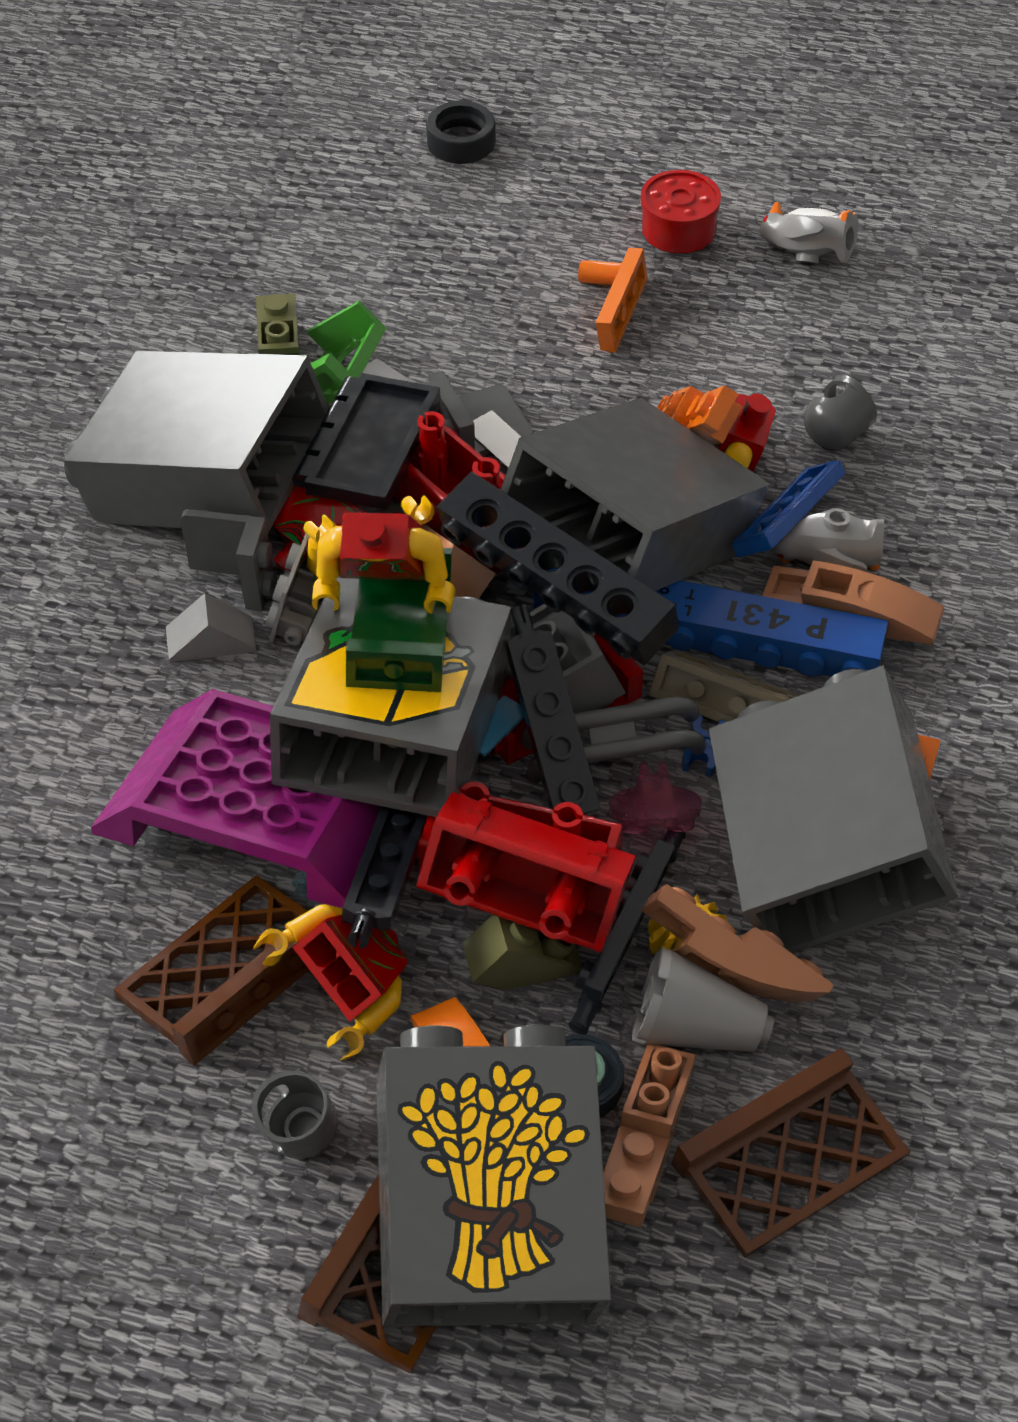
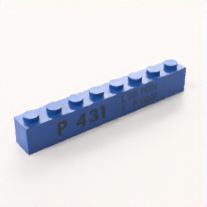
M559 568L551 569L548 572L556 571ZM682 580L656 591L676 605L679 629L665 643L674 649L681 651L694 649L709 652L721 659H731L734 657L755 661L758 665L766 668L780 666L795 669L807 676L825 675L832 677L845 670L862 669L869 671L880 667L889 620ZM585 591L581 594H590L593 591ZM534 592V609L543 605L544 602ZM622 613L616 615L615 617H625L628 614Z

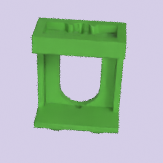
M360 300L307 331V334L324 350L320 359L314 361L311 365L327 405L334 401L346 377H360L387 329ZM359 347L346 369L341 364L349 353Z

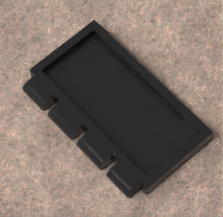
M361 373L359 378L346 377L322 420L320 428H318L307 448L305 456H303L292 477L293 483L305 488L306 495L387 510L420 443L417 420L420 415L425 420V412L436 411L441 401L440 387Z

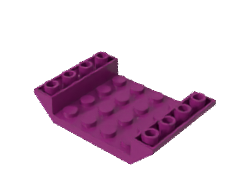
M211 689L171 713L93 823L91 832L94 835L135 846L148 825L258 857L306 872L307 899L343 908L381 806L272 784L270 713L273 706Z

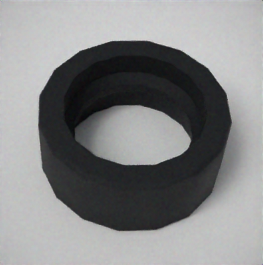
M452 101L437 106L429 113L426 121L427 144L429 151L436 158L449 163L465 164L481 160L493 151L496 143V123L493 114L485 106L470 101ZM458 126L472 127L480 131L469 137H453L442 133L446 129Z

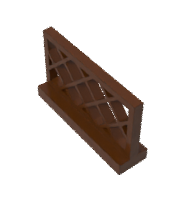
M256 875L114 988L115 996L135 1014L177 1045L180 1054L195 1066L309 971L308 967L292 948L296 945L294 942L288 945L285 953L275 965L265 966L263 964L266 957L276 951L270 944L259 946L257 949L265 948V950L250 962L239 963L240 950L254 949L260 935L241 937L242 925L267 923L266 930L275 929V922L293 920L308 910ZM256 893H260L268 900V909L243 911V904ZM216 925H233L232 938L208 940V932ZM231 951L230 964L206 966L207 953ZM180 954H198L196 967L172 969V961ZM229 977L215 991L203 992L205 979ZM195 980L194 993L169 995L171 983ZM144 983H161L159 997L139 998L133 992ZM192 1007V1010L176 1023L172 1024L167 1020L168 1009Z
M842 1047L681 1143L676 1149L671 1162L672 1166L683 1179L685 1177L689 1179L723 1230L745 1258L907 1157L911 1152L850 1071L853 1062ZM845 1089L858 1106L856 1119L828 1113L830 1098ZM822 1103L821 1111L813 1109ZM864 1115L866 1116L869 1122L863 1121ZM798 1117L819 1122L816 1144L788 1138L790 1122ZM826 1124L854 1130L851 1152L823 1146ZM782 1127L781 1136L771 1134ZM861 1133L880 1136L892 1151L880 1159L858 1154ZM757 1142L779 1147L775 1169L747 1163L749 1147ZM786 1149L814 1155L811 1177L782 1171ZM741 1152L740 1161L730 1159ZM821 1157L849 1163L847 1180L840 1184L819 1180ZM857 1165L868 1166L856 1173ZM716 1167L738 1172L734 1195L714 1190L704 1174ZM745 1174L773 1180L770 1203L741 1196ZM780 1182L809 1188L807 1205L799 1210L777 1205ZM816 1190L826 1191V1193L815 1199ZM724 1204L732 1205L731 1213ZM739 1207L768 1214L765 1231L749 1240L737 1223ZM775 1215L786 1217L774 1225Z
M378 1174L301 1298L297 1318L314 1327L319 1323L383 1361L411 1373L437 1326H424L423 1329L421 1326L412 1327L416 1341L408 1355L387 1344L383 1330L384 1327L382 1326V1317L379 1316L373 1295L375 1292L382 1291L381 1280L370 1282L365 1267L368 1257L381 1254L380 1243L377 1244L380 1239ZM359 1275L361 1285L351 1287ZM364 1295L371 1320L351 1324L337 1316L335 1312L342 1300ZM374 1330L376 1337L367 1332Z

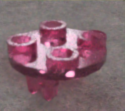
M643 761L639 765L636 786L614 794L609 802V812L614 819L619 820L620 824H623V832L643 833L648 830V827H667L671 831L686 832L695 827V818L700 815L702 810V799L697 793L689 789L671 785L665 761L658 763V771L655 774L650 773L648 763Z

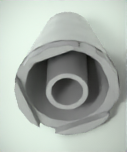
M660 947V951L657 950L642 988L641 995L644 997L641 1013L645 1014V1016L636 1011L632 1041L642 1043L643 1045L653 1044L671 1047L755 1052L759 1044L767 1045L773 1030L774 1017L768 1015L767 1004L675 951Z

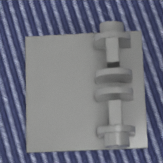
M305 533L301 545L292 544L285 564V568L291 571L285 570L284 575H280L272 600L275 601L272 603L265 626L272 628L269 639L271 644H273L276 635L283 637L288 644H300L301 641L305 640L317 611L312 606L313 585L317 578L311 571L307 572L301 569L310 537L307 533Z

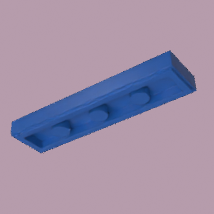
M840 460L806 468L733 541L731 545L737 557L773 549L845 474Z

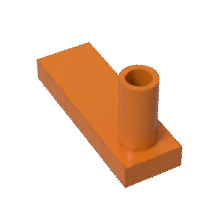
M628 248L622 263L582 260L579 264L578 279L580 283L611 286L595 322L600 350L616 353L646 284L648 275L643 248Z

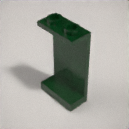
M443 548L448 577L445 580L451 583L452 548ZM359 579L352 637L347 639L346 687L441 692L448 613L445 604L440 601H436L432 614L425 610L424 601L430 582L426 580Z

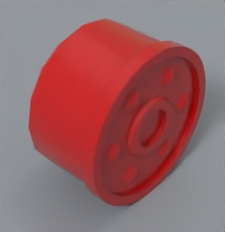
M669 170L651 177L646 181L641 190L642 234L645 239L659 250L673 254H688L706 247L712 242L717 231L718 211L721 204L719 187L709 177L690 170Z

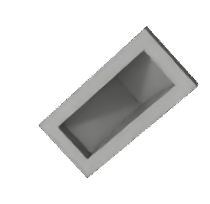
M206 593L166 626L169 663L256 652L252 616Z

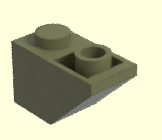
M295 293L256 296L258 353L300 355Z
M493 914L462 943L473 983L502 990L548 982L577 974L582 969L575 943L571 944L562 941V939H550L541 931Z

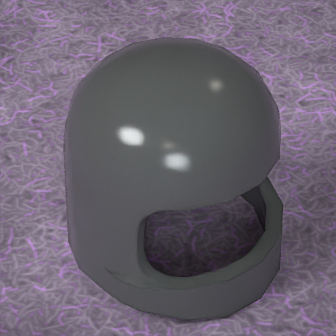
M839 374L825 387L824 397H815L806 407L803 417L805 430L814 443L827 450H841L849 446L876 422L877 409L871 395L857 380L846 374ZM837 385H843L845 390L836 396Z
M295 1071L279 1072L267 1078L255 1091L251 1103L253 1120L263 1136L271 1142L277 1151L286 1157L300 1160L315 1157L326 1150L335 1138L338 1127L336 1108L320 1081L311 1075ZM284 1084L289 1090L279 1097L270 1108L265 1127L261 1112L264 1100L273 1088Z

